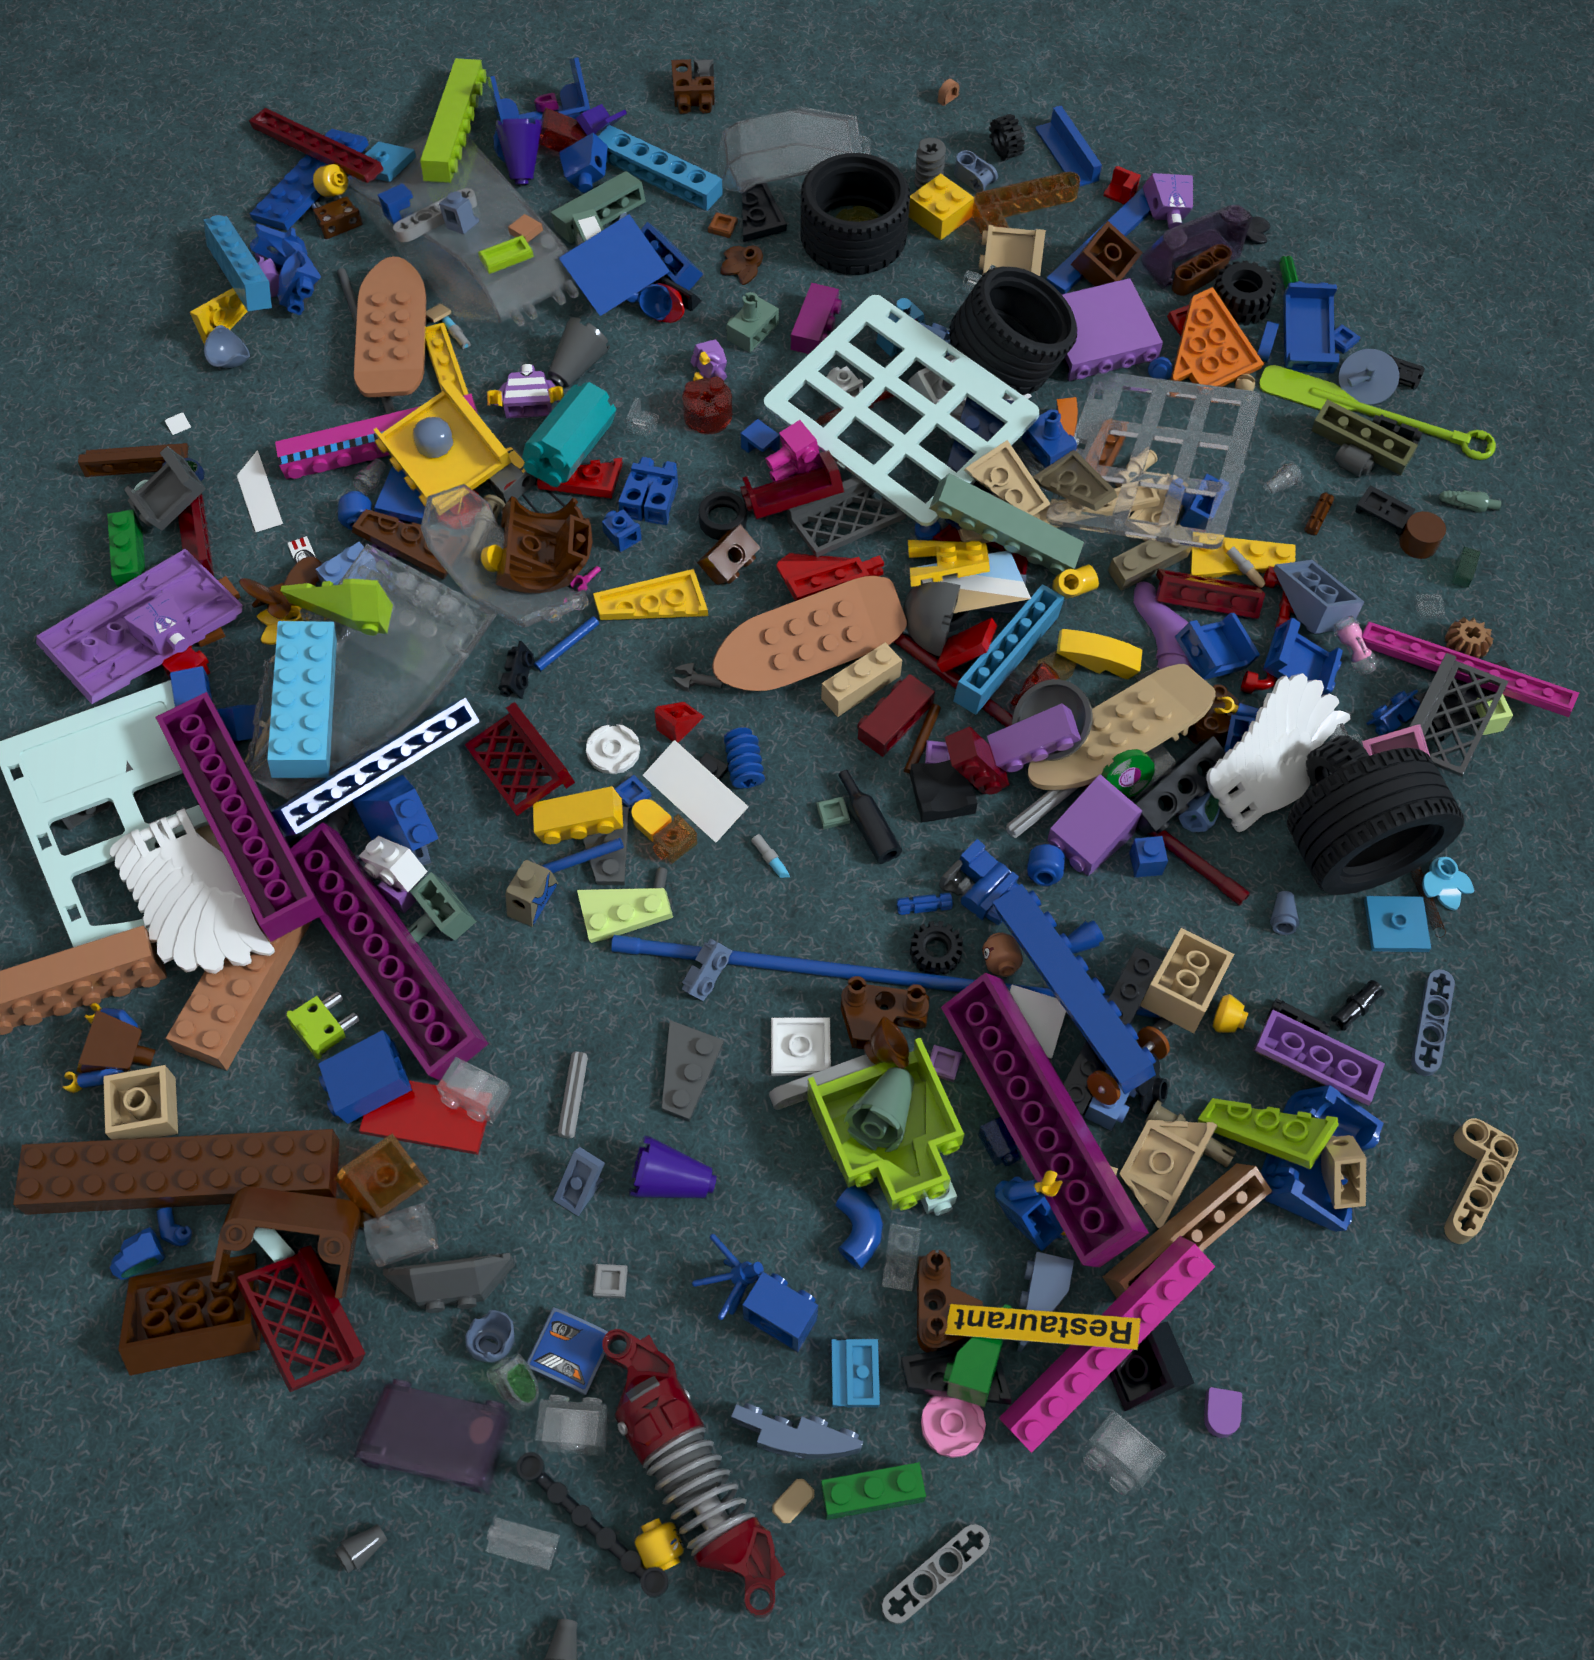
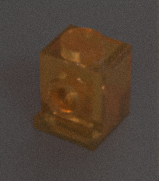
M677 814L671 823L653 836V850L662 860L667 858L673 864L697 845V832Z

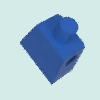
M591 133L559 152L565 178L579 189L580 192L586 193L592 190V184L605 176L607 144L597 135Z

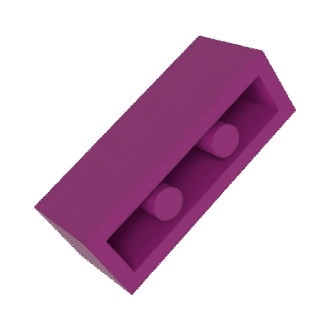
M811 283L791 333V350L810 354L828 336V331H833L835 324L834 314L840 313L842 300L839 299V289Z

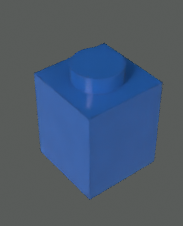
M1163 836L1134 839L1130 850V858L1135 878L1163 875L1168 862Z

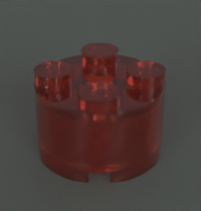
M720 377L702 378L686 383L682 396L686 425L705 435L723 431L733 417L732 393L723 379Z

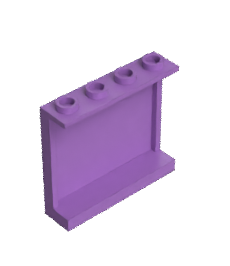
M1130 278L1063 294V297L1073 311L1078 329L1076 342L1065 356V360L1070 368L1068 374L1069 381L1084 379L1087 376L1107 373L1120 368H1128L1144 362H1151L1159 357L1163 342Z

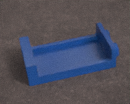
M1300 281L1288 284L1283 295L1285 368L1297 372L1332 374L1339 364V354H1335L1334 295L1337 291V285L1325 282L1311 284Z

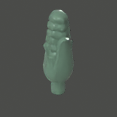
M1448 490L1443 491L1439 495V499L1442 502L1458 506V509H1470L1481 513L1487 509L1499 511L1501 507L1500 500L1489 499L1488 494L1485 492L1466 490L1456 492Z

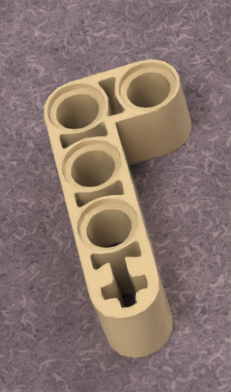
M1477 1118L1466 1120L1454 1134V1143L1457 1148L1477 1159L1444 1226L1448 1239L1457 1244L1468 1242L1481 1230L1518 1154V1145L1513 1138ZM1466 1132L1472 1133L1475 1136L1476 1141L1471 1140L1467 1136ZM1495 1148L1500 1149L1503 1152L1504 1157L1499 1156L1496 1153ZM1482 1172L1490 1175L1492 1182L1487 1181L1483 1177ZM1470 1197L1475 1198L1479 1202L1480 1207L1473 1205ZM1465 1217L1470 1218L1466 1221L1462 1230V1223L1460 1221H1462Z

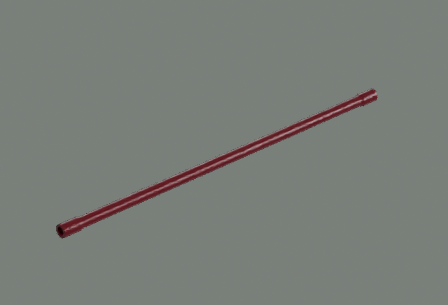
M903 632L893 641L953 688H957L958 681L962 677L952 669L942 673L937 666L938 659ZM989 699L981 708L1005 727L1012 725L1013 715L992 699ZM1166 830L1158 834L1156 832L1147 833L1150 837L1163 836L1164 845L1167 850L1218 887L1223 894L1239 906L1249 897L1250 892L1232 878L1225 876Z

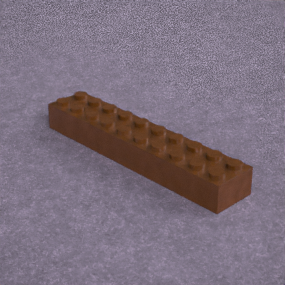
M333 1129L24 1144L21 1147L13 1205L25 1215L231 1204L236 1192L244 1187H257L336 1198L340 1140Z

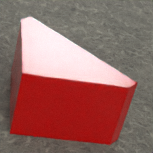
M685 702L657 706L654 711L656 730L677 743L704 718L701 713Z

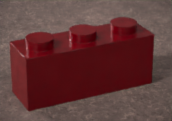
M911 674L903 681H897L887 698H881L877 702L874 711L869 716L865 715L859 721L857 726L858 740L884 757L930 708L934 702L935 691Z
M970 726L945 737L952 766L983 794H996L1002 788L1010 785L1006 771L996 766L990 745Z

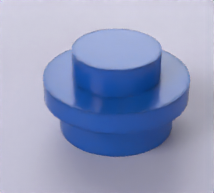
M1157 357L1150 362L1148 367L1150 377L1165 381L1169 379L1173 372L1172 363L1165 357Z

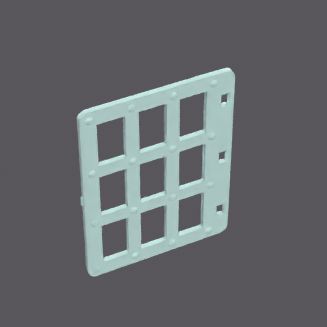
M880 295L868 297L764 398L765 408L788 426L801 420L817 439L818 448L821 451L829 450L837 465L847 469L922 526H930L940 518L935 511L929 509L933 497L925 504L888 476L905 457L939 481L950 473L973 485L976 480L967 474L964 469L1006 440L1012 446L1039 418V408L1037 405ZM891 313L900 318L897 323L888 318ZM866 325L903 350L886 368L849 343ZM947 353H950L957 360L951 363L944 357ZM836 354L872 379L855 398L818 372ZM916 360L953 386L936 405L899 379ZM806 383L842 409L824 428L788 402ZM885 390L923 416L905 435L868 408ZM1005 394H1008L1009 396L1014 398L1015 401L1012 404H1010L1004 399H1002V397H1004ZM967 396L1005 423L988 442L949 415ZM855 419L892 446L875 465L837 438ZM936 427L943 430L975 454L957 473L918 445Z

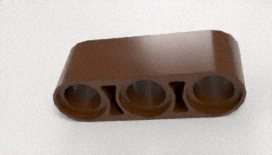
M1217 244L1178 266L1171 286L1173 292L1177 295L1186 296L1216 279L1219 271L1229 264L1232 254L1231 249L1226 245Z

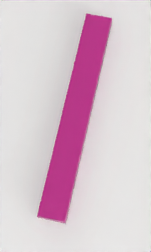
M1369 621L1359 639L1362 647L1437 672L1446 653L1457 657L1456 661L1507 680L1508 684L1503 695L1566 717L1570 716L1579 692ZM1457 671L1454 677L1467 683L1472 682L1469 674ZM1489 682L1479 685L1496 693L1499 689V686Z

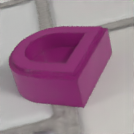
M555 93L541 95L534 100L535 108L538 112L559 109Z

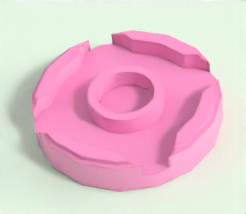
M934 1396L929 1400L923 1409L920 1422L922 1435L928 1446L939 1455L950 1458L963 1457L974 1451L983 1439L986 1426L984 1412L979 1405L956 1398Z

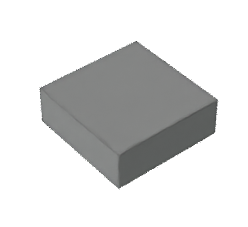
M596 1264L593 1296L625 1299L628 1266Z

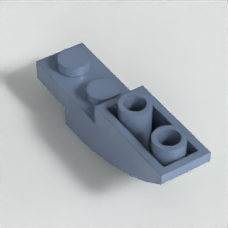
M745 1403L744 1407L736 1404L731 1416L732 1423L760 1434L757 1440L758 1448L784 1456L803 1459L840 1458L860 1453L863 1441L858 1439L859 1435L846 1428H840V1431L827 1427V1421L810 1415L809 1419L802 1417L797 1429L792 1427L793 1422L781 1416H775L774 1419L762 1415V1409Z

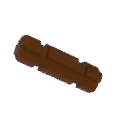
M1327 492L1321 494L1304 529L1306 533L1314 536L1318 534L1333 503L1334 496Z

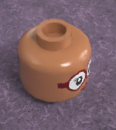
M1003 932L995 933L988 938L982 947L987 969L992 974L1004 977L1011 976L1023 963L1020 946L1012 935Z

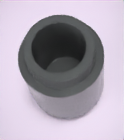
M1344 443L1335 457L1339 467L1358 477H1361L1363 474L1368 475L1375 464L1372 461V454L1353 444L1348 445Z

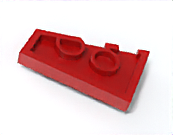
M613 458L614 462L610 463L590 460L591 464L580 465L566 483H561L558 487H552L538 479V489L612 499L623 464L622 458Z

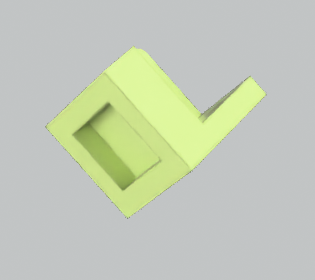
M1503 694L1483 735L1504 731L1513 717ZM1483 705L1475 706L1480 718L1485 717L1486 711Z

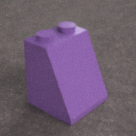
M1099 775L1050 828L1047 840L1049 844L1062 850L1076 871H1083L1089 876L1134 835L1142 810L1102 775Z

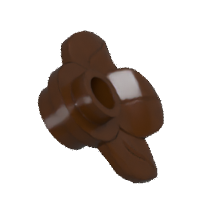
M753 245L746 248L733 246L724 252V256L727 259L722 263L720 273L725 276L738 274L740 283L742 285L748 284L758 274V267L763 259L762 250Z

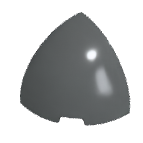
M928 582L916 586L909 591L904 602L903 612L907 620L906 629L912 639L926 651L940 657L948 638L950 622L958 602L961 585L948 582Z

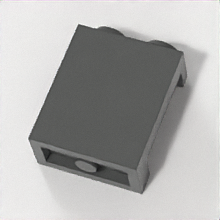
M168 446L160 452L167 463L138 491L129 486L124 489L130 497L128 499L130 505L141 513L139 518L147 526L151 527L154 525L161 531L206 489L186 460Z

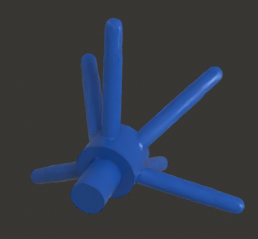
M711 1234L710 1239L727 1258L724 1260V1264L731 1267L732 1270L730 1273L694 1280L692 1285L696 1287L732 1280L735 1286L718 1315V1319L723 1320L728 1310L731 1315L735 1313L747 1285L757 1281L764 1269L760 1262L753 1264L750 1262L740 1263L715 1234Z

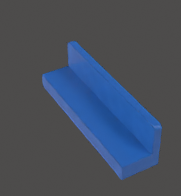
M1054 107L1051 122L1036 126L1035 130L1074 188L1099 181L1102 164L1063 107Z

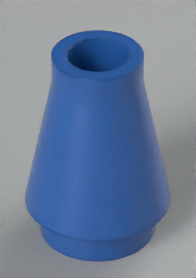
M1093 920L1088 923L1084 921L1067 936L1073 946L1070 949L1073 954L1100 946L1099 943L1104 940L1100 928Z

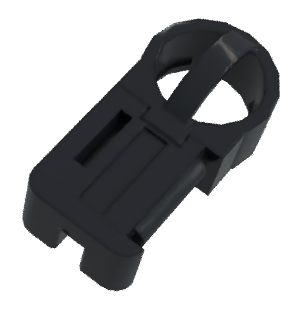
M1388 354L1398 366V383L1409 387L1414 386L1413 389H1417L1425 371L1424 367Z

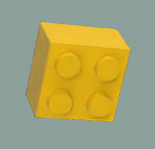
M939 174L910 195L909 218L942 240L972 217L974 197L944 175Z

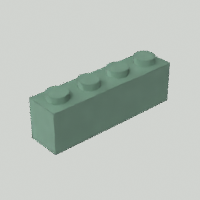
M625 171L553 210L551 216L555 230L568 242L573 243L575 235L572 214L595 209L603 226L620 217V214L627 213L646 202L642 182Z

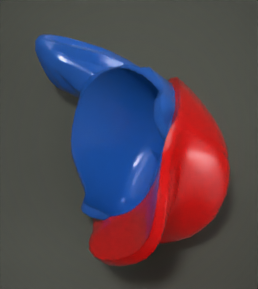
M662 283L651 284L626 299L629 302H639L642 311L647 316L660 322H676L683 316L685 311L680 293L676 289Z

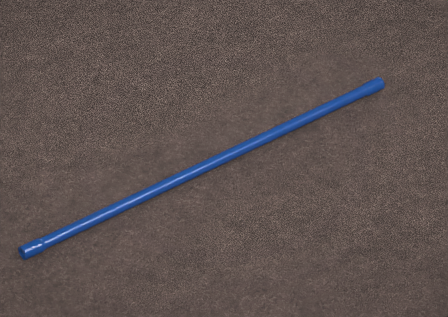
M614 935L612 939V952L626 954H647L695 960L702 949L701 946L643 940L630 936ZM732 950L727 963L730 965L845 979L859 976L865 981L903 986L918 984L923 988L961 992L975 981V979ZM1005 983L1009 991L1011 985H1015L1056 998L1050 988ZM1103 995L1104 998L1108 1001L1110 996ZM1141 1006L1136 1015L1160 1018L1159 1015Z

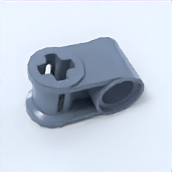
M964 150L957 154L954 175L974 191L980 194L989 183H994L997 180L998 174L996 169L973 152Z

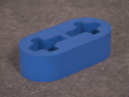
M1267 321L1257 353L1263 362L1267 363L1279 327L1278 323Z

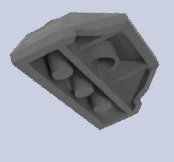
M502 1253L383 1269V1275L391 1285L420 1309H425L427 1313H438L444 1311L445 1306L457 1305L459 1309H469L476 1307L477 1302L485 1301L514 1267V1260L511 1253Z

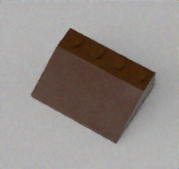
M256 1253L230 1258L225 1282H210L214 1261L129 1277L118 1349L129 1376L260 1350L261 1332L236 1282L238 1276L258 1269ZM258 1279L249 1282L251 1290L259 1294Z

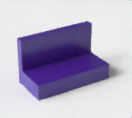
M600 104L581 113L576 120L587 136L591 133L597 135L603 132L609 125L613 126L627 112L623 110L610 116L604 106Z

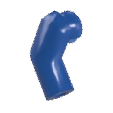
M162 1208L156 1212L162 1240L175 1246H184L190 1242L192 1230L186 1225L183 1227L175 1224L172 1208Z

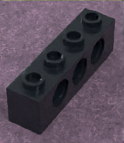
M1214 736L1197 743L1132 800L1142 810L1137 826L1144 834L1151 832L1158 834L1170 825L1168 821L1170 818L1184 813L1190 807L1188 803L1193 798L1198 799L1209 790L1206 780L1207 773L1210 768H1214L1219 759H1223L1226 753ZM1198 765L1202 768V776L1197 771ZM1178 782L1183 785V793L1178 789ZM1159 799L1164 803L1163 811L1158 806Z

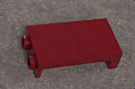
M830 451L819 453L823 467L752 488L748 477H742L744 486L740 487L748 512L753 510L756 519L843 493L844 488L839 468Z

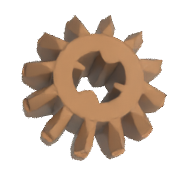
M1463 617L1459 622L1455 621L1448 629L1449 631L1446 633L1444 640L1448 642L1446 648L1478 659L1479 657L1483 658L1487 655L1493 643V638L1491 637L1492 630L1484 628L1485 622L1477 623L1475 617L1470 621Z

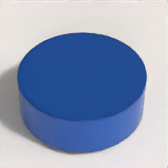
M938 521L930 526H922L919 523L915 525V535L919 540L932 541L933 537L940 532Z

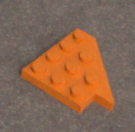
M1213 287L1194 295L1190 301L1170 379V384L1173 385L1189 377L1202 397L1236 381L1240 375L1251 374L1261 369L1264 365Z

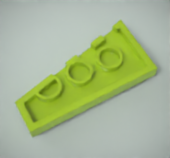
M1215 1098L1211 1099L1198 1118V1123L1213 1122L1217 1124L1214 1133L1308 1169L1312 1168L1338 1127V1117L1326 1116V1119L1313 1118L1311 1113L1298 1111L1297 1115L1281 1113L1280 1108L1273 1107L1261 1110L1251 1108V1104Z

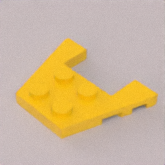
M908 540L909 558L936 556L937 566L910 568L911 587L921 585V580L932 578V582L943 581L942 576L956 573V576L960 578L990 572L986 543H981L980 541Z

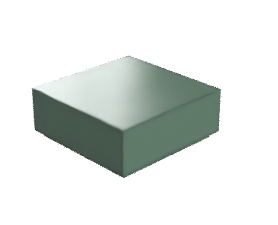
M843 797L816 803L823 830L850 824L849 814Z

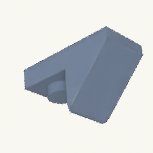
M581 1147L576 1149L572 1154L553 1201L579 1216L603 1182V1179L599 1176L605 1162Z

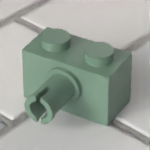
M753 292L746 293L743 296L741 311L727 322V340L750 353L779 324V308L759 298Z
M432 872L410 890L425 912L410 927H407L417 943L436 926L444 934L456 940L477 922L447 883Z

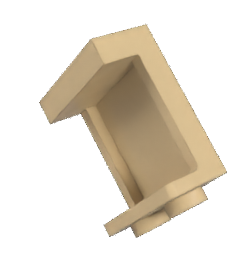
M988 225V231L983 230L981 245H986L985 255H980L979 269L983 270L984 274L995 267H1017L1040 276L1046 230L1036 229L1034 231Z

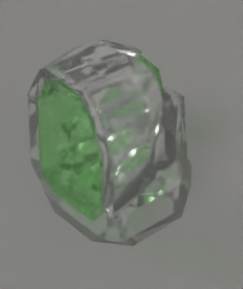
M519 1353L505 1357L487 1370L486 1375L489 1383L495 1387L503 1401H507L514 1409L520 1411L528 1410L537 1401L539 1395L538 1381L528 1363Z

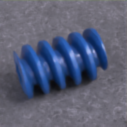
M747 727L732 729L724 735L725 752L727 753L728 770L732 785L740 789L761 785L765 781V776L762 774L764 768L760 764L762 757L759 755L761 750L758 746V737L752 735L751 729Z

